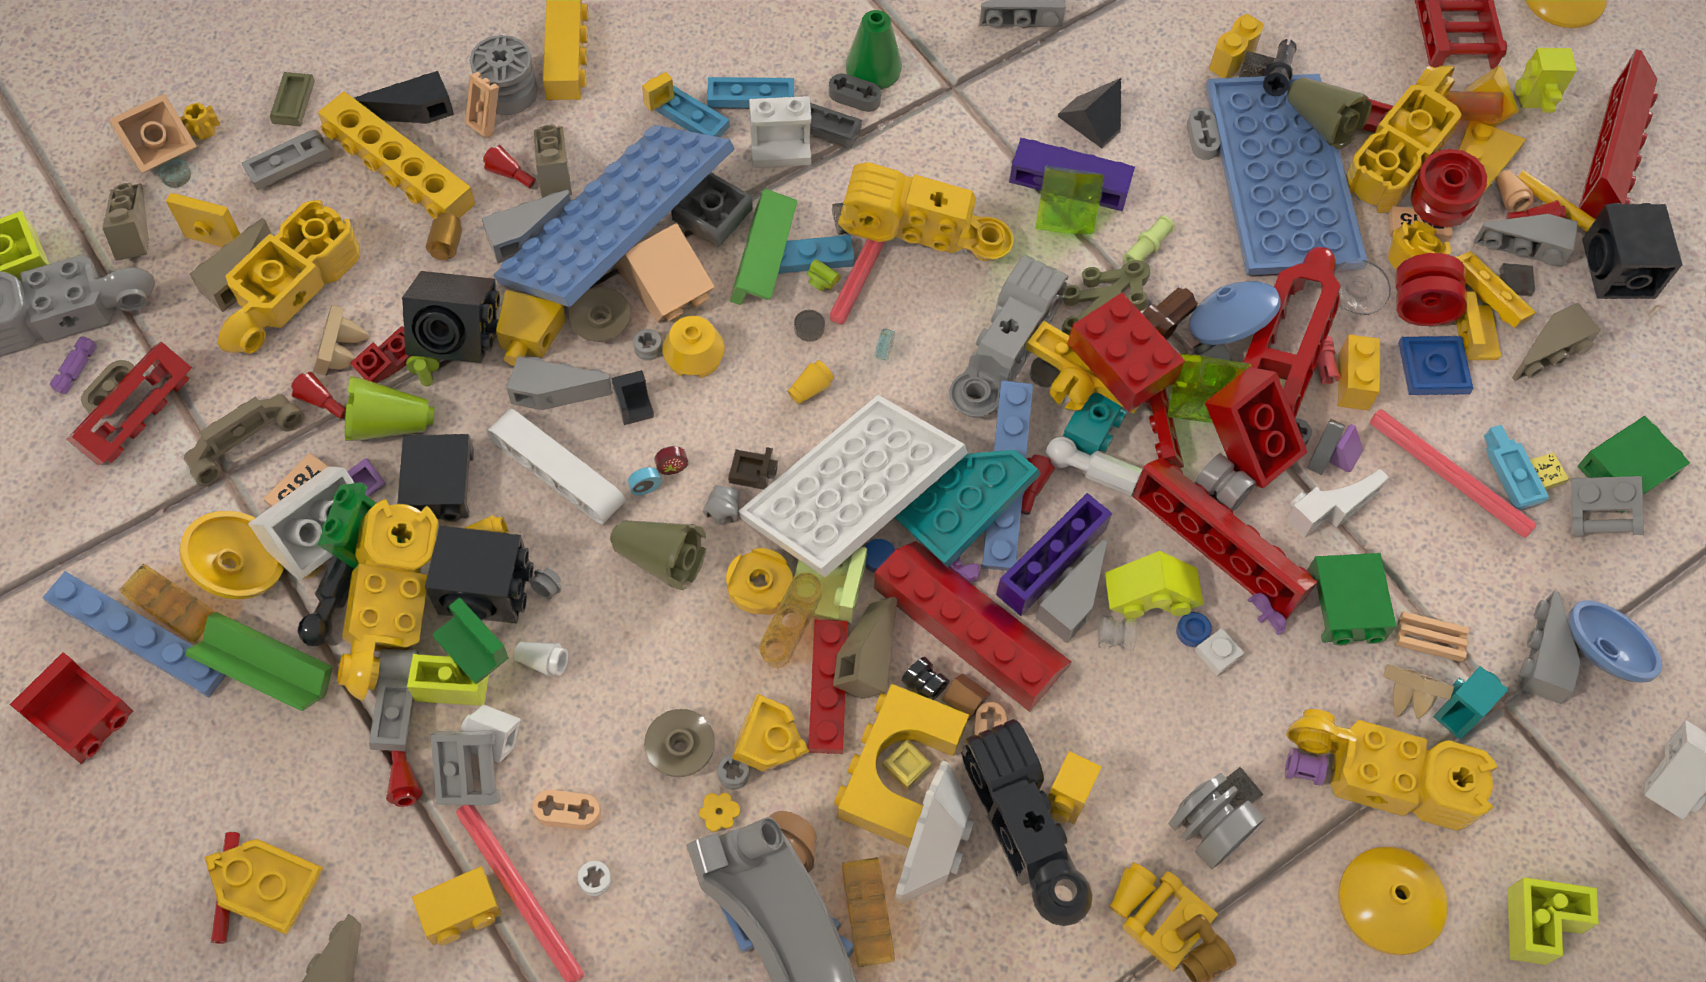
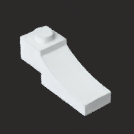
M1379 469L1367 478L1344 488L1320 491L1316 487L1307 495L1302 492L1290 503L1289 506L1292 510L1286 520L1304 538L1325 520H1328L1337 528L1382 490L1389 477Z

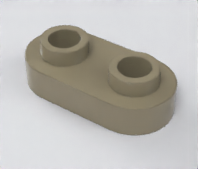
M126 360L112 362L83 392L81 403L89 414L132 370L134 365Z

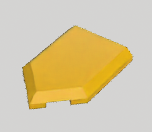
M253 839L242 843L241 846L204 857L220 907L285 935L294 926L323 870V867L259 839Z

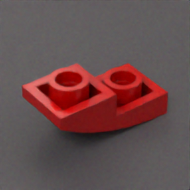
M399 327L380 346L372 342L350 362L363 379L378 383L407 365V360L412 356L405 354L404 327Z

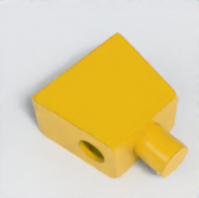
M506 290L496 329L499 345L502 349L506 350L503 357L504 361L514 366L518 356L543 357L566 322L563 305Z

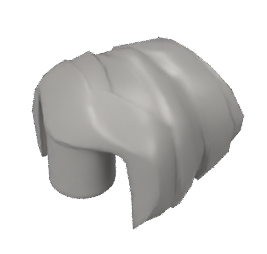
M715 485L703 508L704 515L706 517L709 514L712 515L713 521L717 525L724 524L728 516L732 517L734 523L738 517L740 492L733 488Z

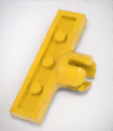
M1043 321L1028 340L1025 349L1061 371L1050 388V395L1056 404L1060 406L1068 395L1071 400L1065 409L1069 411L1081 410L1092 394L1099 393L1122 406L1068 345L1069 335ZM1138 407L1132 410L1131 412L1135 413Z

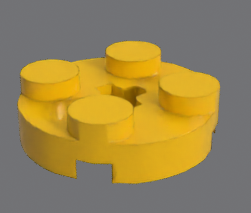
M767 548L752 549V552L746 553L743 556L741 553L732 560L727 569L726 585L729 599L737 607L748 613L765 615L776 613L779 607L788 600L793 585V576L787 561L776 551ZM760 575H764L765 582H767L765 586L755 587L754 583L750 581L752 578L757 579Z

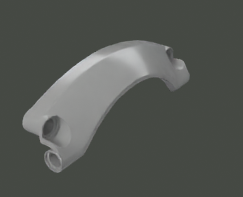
M765 817L750 825L731 830L720 836L718 833L708 835L686 845L702 891L725 909L742 928L761 957L772 982H857L845 947L821 895L803 863L783 834L779 824L774 819Z

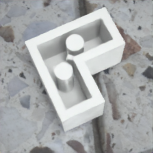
M1686 720L1664 746L1665 758L1644 783V795L1682 820L1690 811L1696 813L1706 800L1704 795L1706 792V732Z

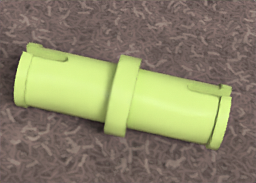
M1160 216L1148 231H1143L1138 236V241L1123 255L1124 262L1127 263L1133 260L1144 261L1151 253L1157 252L1160 248V243L1174 231L1175 225L1173 221L1167 216Z

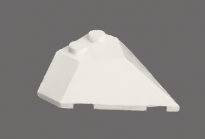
M941 762L925 795L924 806L917 821L904 863V869L894 898L896 903L902 904L947 882L950 872L953 874L958 872L963 854L957 852L961 839L968 841L974 821L968 819L971 805L948 762Z

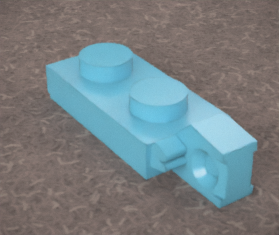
M1502 425L1489 428L1488 432L1484 434L1488 446L1486 448L1488 458L1512 505L1518 510L1545 503L1549 499V495L1521 442L1516 443L1514 439L1510 440Z

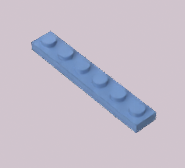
M1001 380L994 451L1016 450L1026 458L1033 384ZM1023 493L985 530L982 568L1008 571L1016 563Z
M66 571L42 597L51 606L208 698L226 676L185 655L186 650L193 645Z

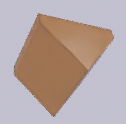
M961 674L954 678L942 700L952 708L969 714L968 720H970L977 712V709L990 696V693L966 675Z

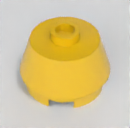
M1415 220L1412 225L1404 222L1401 227L1394 230L1387 257L1390 264L1397 270V267L1403 261L1415 255L1426 253H1444L1449 255L1451 253V246L1448 241L1443 244L1435 236L1438 230L1424 222Z
M686 316L673 324L664 339L662 352L669 367L679 376L683 377L682 374L690 376L698 375L699 378H703L718 368L725 352V344L721 334L708 320L699 316Z

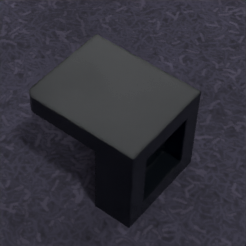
M642 370L611 378L624 425L654 417Z

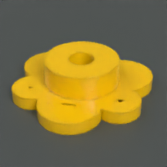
M715 793L707 794L703 799L704 807L699 810L700 818L705 820V826L711 832H717L722 827L724 829L732 828L734 824L733 819L737 818L740 814L739 804L731 801V796L728 793H722L719 796ZM718 811H722V814H720V815H718V814H716V813H717Z

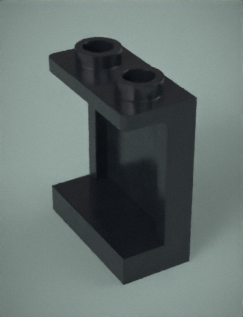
M469 434L403 435L397 504L409 505L419 511L428 506L437 519L448 522L458 521L460 518H469L470 511L467 506L469 461L474 459V448Z

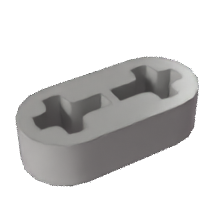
M1195 108L1191 111L1187 121L1191 148L1197 158L1210 160L1217 155L1221 144L1216 119L1213 112L1209 109Z

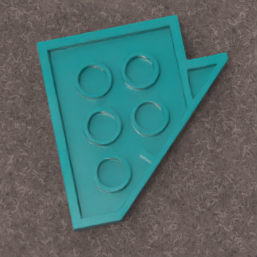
M1016 450L968 453L894 518L948 568L1041 474L1032 463Z

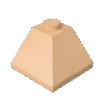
M162 94L109 119L113 132L141 174L197 148L166 94Z

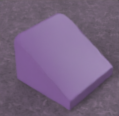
M1348 425L1329 462L1346 472L1352 471L1363 451L1356 426Z
M367 458L347 471L354 483L362 482L367 486L365 493L367 497L386 484Z

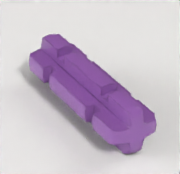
M83 336L79 337L73 346L76 349L70 351L58 369L60 374H55L50 382V386L54 391L61 394L68 393L73 385L71 380L75 381L89 360L86 357H91L97 348L93 340Z

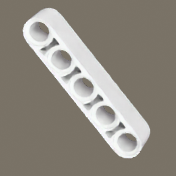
M509 409L487 430L488 436L499 448L598 524L603 525L625 503V497L613 484L514 409Z

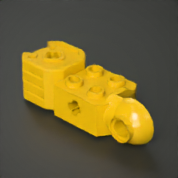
M1445 65L1437 68L1428 66L1417 83L1411 85L1379 123L1375 134H1371L1353 156L1346 174L1350 194L1355 193L1364 202L1376 205L1377 213L1389 212L1392 206L1399 205L1410 191L1427 157L1440 151L1453 135L1462 116L1458 107L1445 98L1455 82V79L1451 77L1455 70L1454 66Z
M870 162L860 163L853 167L849 181L850 185H848L844 205L841 210L842 215H840L838 224L847 233L877 242L892 240L896 237L908 243H917L940 252L952 254L961 249H966L982 261L1000 259L1010 252L1014 244L1010 228L1003 221L995 217L973 215L976 197L972 190L913 174V177H909L898 170Z
M322 200L304 202L281 223L278 234L275 236L267 235L225 276L229 288L234 293L242 309L229 316L222 325L218 337L219 348L227 353L246 352L247 354H252L256 352L266 339V332L264 331L266 327L282 328L326 283L338 281L360 259V245L350 220L344 219L343 224L340 215L334 209L324 206Z
M383 499L376 503L360 521L355 556L360 564L352 571L342 638L351 645L350 654L343 653L341 656L337 684L345 685L349 693L361 701L365 699L368 690H374L377 683L380 659L379 657H374V651L381 652L382 648L407 650L419 643L426 597L425 584L428 576L420 572L421 568L432 559L438 528V520L428 506L419 511L405 504L389 506L387 500ZM394 535H397L401 539V543L397 542V537Z
M1320 709L1305 710L1303 717L1294 721L1287 729V738L1303 751L1314 754H1333L1330 785L1335 797L1400 816L1413 812L1423 822L1455 831L1467 828L1493 808V805L1488 802L1493 789L1491 773L1498 766L1485 750L1451 740L1443 741L1429 750L1426 749L1427 739L1362 720H1358L1348 729L1334 723L1335 716Z

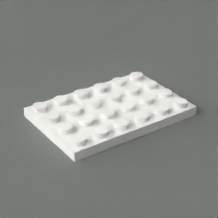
M877 395L741 508L738 513L745 523L820 575L826 577L968 454L964 443Z

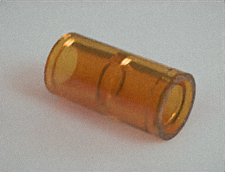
M1449 91L1445 97L1447 98L1446 100L1455 104L1460 110L1462 116L1459 121H1501L1504 104L1503 92Z

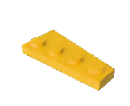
M1471 119L1458 150L1475 156L1484 165L1488 176L1486 191L1496 180L1498 174L1501 173L1513 156L1521 149L1526 139Z

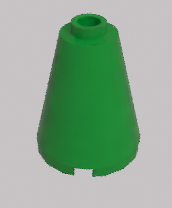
M872 10L865 13L862 17L846 59L847 75L878 85L880 89L888 88L897 82L900 77L902 60L889 15L880 10Z

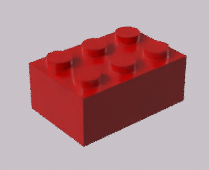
M1123 292L1074 323L1071 328L1068 345L1128 412H1131L1178 380L1185 363L1183 357Z
M1249 367L1204 402L1226 456L1235 465L1234 471H1244L1256 481V487L1265 488L1308 452L1277 372Z

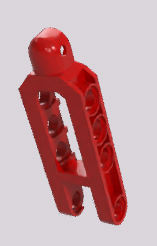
M1325 247L1311 249L1306 254L1303 263L1294 265L1279 273L1274 285L1281 300L1279 311L1265 327L1254 334L1238 373L1239 376L1249 367L1277 372L1280 379L1286 380L1283 390L1295 419L1341 303L1339 293L1341 285L1334 276L1336 259L1332 251ZM1306 280L1320 282L1321 294L1297 355L1271 349V344L1276 343V332L1280 322L1286 318V307L1291 295H1295L1296 292L1303 290Z

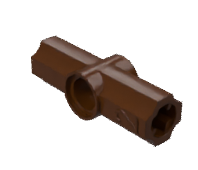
M1178 287L1157 306L1154 304L1150 305L1142 314L1168 340L1178 324L1196 309L1198 302L1190 290Z

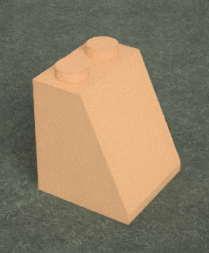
M677 223L633 246L616 264L620 274L657 322L665 318L668 322H671L684 314V307L690 304L697 307L710 299L708 294L715 287Z

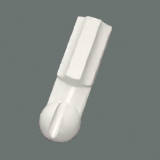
M1057 437L1051 440L1045 452L1046 457L1051 461L1050 464L1054 467L1065 468L1071 465L1083 470L1087 479L1129 496L1132 495L1142 471L1139 467L1099 451L1091 455L1079 451L1074 442L1067 437Z

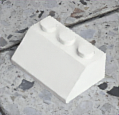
M328 466L249 522L248 525L266 551L297 580H301L334 556L317 544L339 485L352 484L354 481L344 467Z

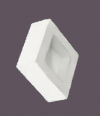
M1223 628L1199 644L1194 651L1216 676L1244 655L1242 649Z

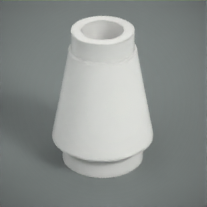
M519 642L514 652V659L516 662H520L549 677L554 675L560 676L565 671L568 663V651L562 648L559 643Z

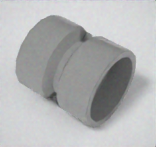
M1220 453L1205 466L1194 483L1203 486L1210 496L1214 495L1217 502L1235 511L1250 494L1256 481L1242 470L1235 472V465Z

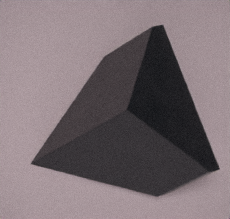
M1121 78L1077 96L1058 113V117L1102 149L1121 130Z

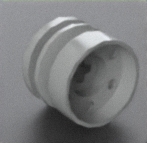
M506 35L488 37L476 45L469 59L472 73L479 72L482 74L481 79H489L490 86L493 84L499 86L496 114L512 115L529 108L536 100L538 87L528 46L522 40Z
M1222 773L1196 787L1180 803L1178 810L1168 823L1175 831L1187 821L1191 824L1182 834L1181 838L1187 841L1197 834L1204 838L1198 845L1195 853L1211 869H1214L1226 859L1266 819L1250 801L1242 803L1235 809L1230 805L1238 789L1233 786L1221 795L1218 791L1228 781Z

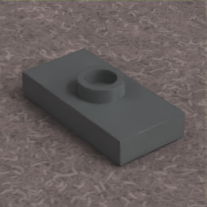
M810 103V134L852 148L862 127V119Z

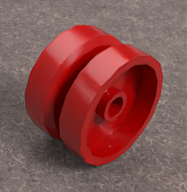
M1446 149L1430 155L1421 166L1411 191V203L1414 211L1422 220L1434 226L1448 228L1466 222L1473 215L1487 187L1488 176L1484 165L1475 156L1462 150Z
M1444 253L1415 255L1403 261L1397 267L1395 273V288L1397 290L1396 311L1399 318L1417 326L1444 325L1460 318L1468 306L1467 291L1465 289L1466 269L1463 262L1455 256Z

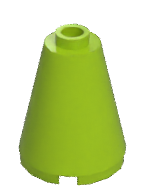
M350 376L348 386L350 396L346 404L345 441L426 432L427 425L433 426L435 407L428 406V399L359 377Z

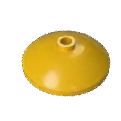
M1525 0L1528 7L1539 18L1564 28H1580L1594 23L1601 17L1607 5V0Z
M215 511L197 518L187 527L180 542L179 557L184 571L196 585L222 598L249 599L264 594L277 583L284 567L266 551L248 525L255 517L236 511Z
M1376 847L1364 851L1354 858L1341 876L1338 889L1341 913L1350 930L1367 946L1390 955H1409L1425 949L1441 934L1448 914L1446 892L1436 872L1417 855L1396 847ZM1396 889H1401L1405 893V900L1397 897Z

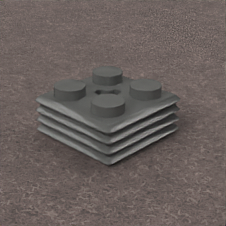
M711 172L671 210L672 220L713 245L720 247L752 211L753 200L750 194Z

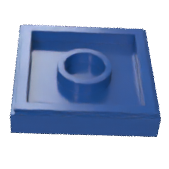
M1462 336L1400 338L1398 344L1409 395L1471 394L1474 388Z

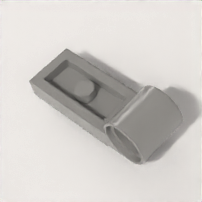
M382 648L379 685L369 739L371 750L406 751L414 702L407 688L412 657L413 654L419 655L418 650Z

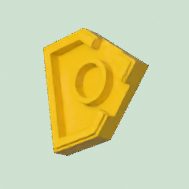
M757 693L748 714L744 717L734 744L735 750L732 759L765 772L805 756L809 749L793 722L795 719L790 708Z

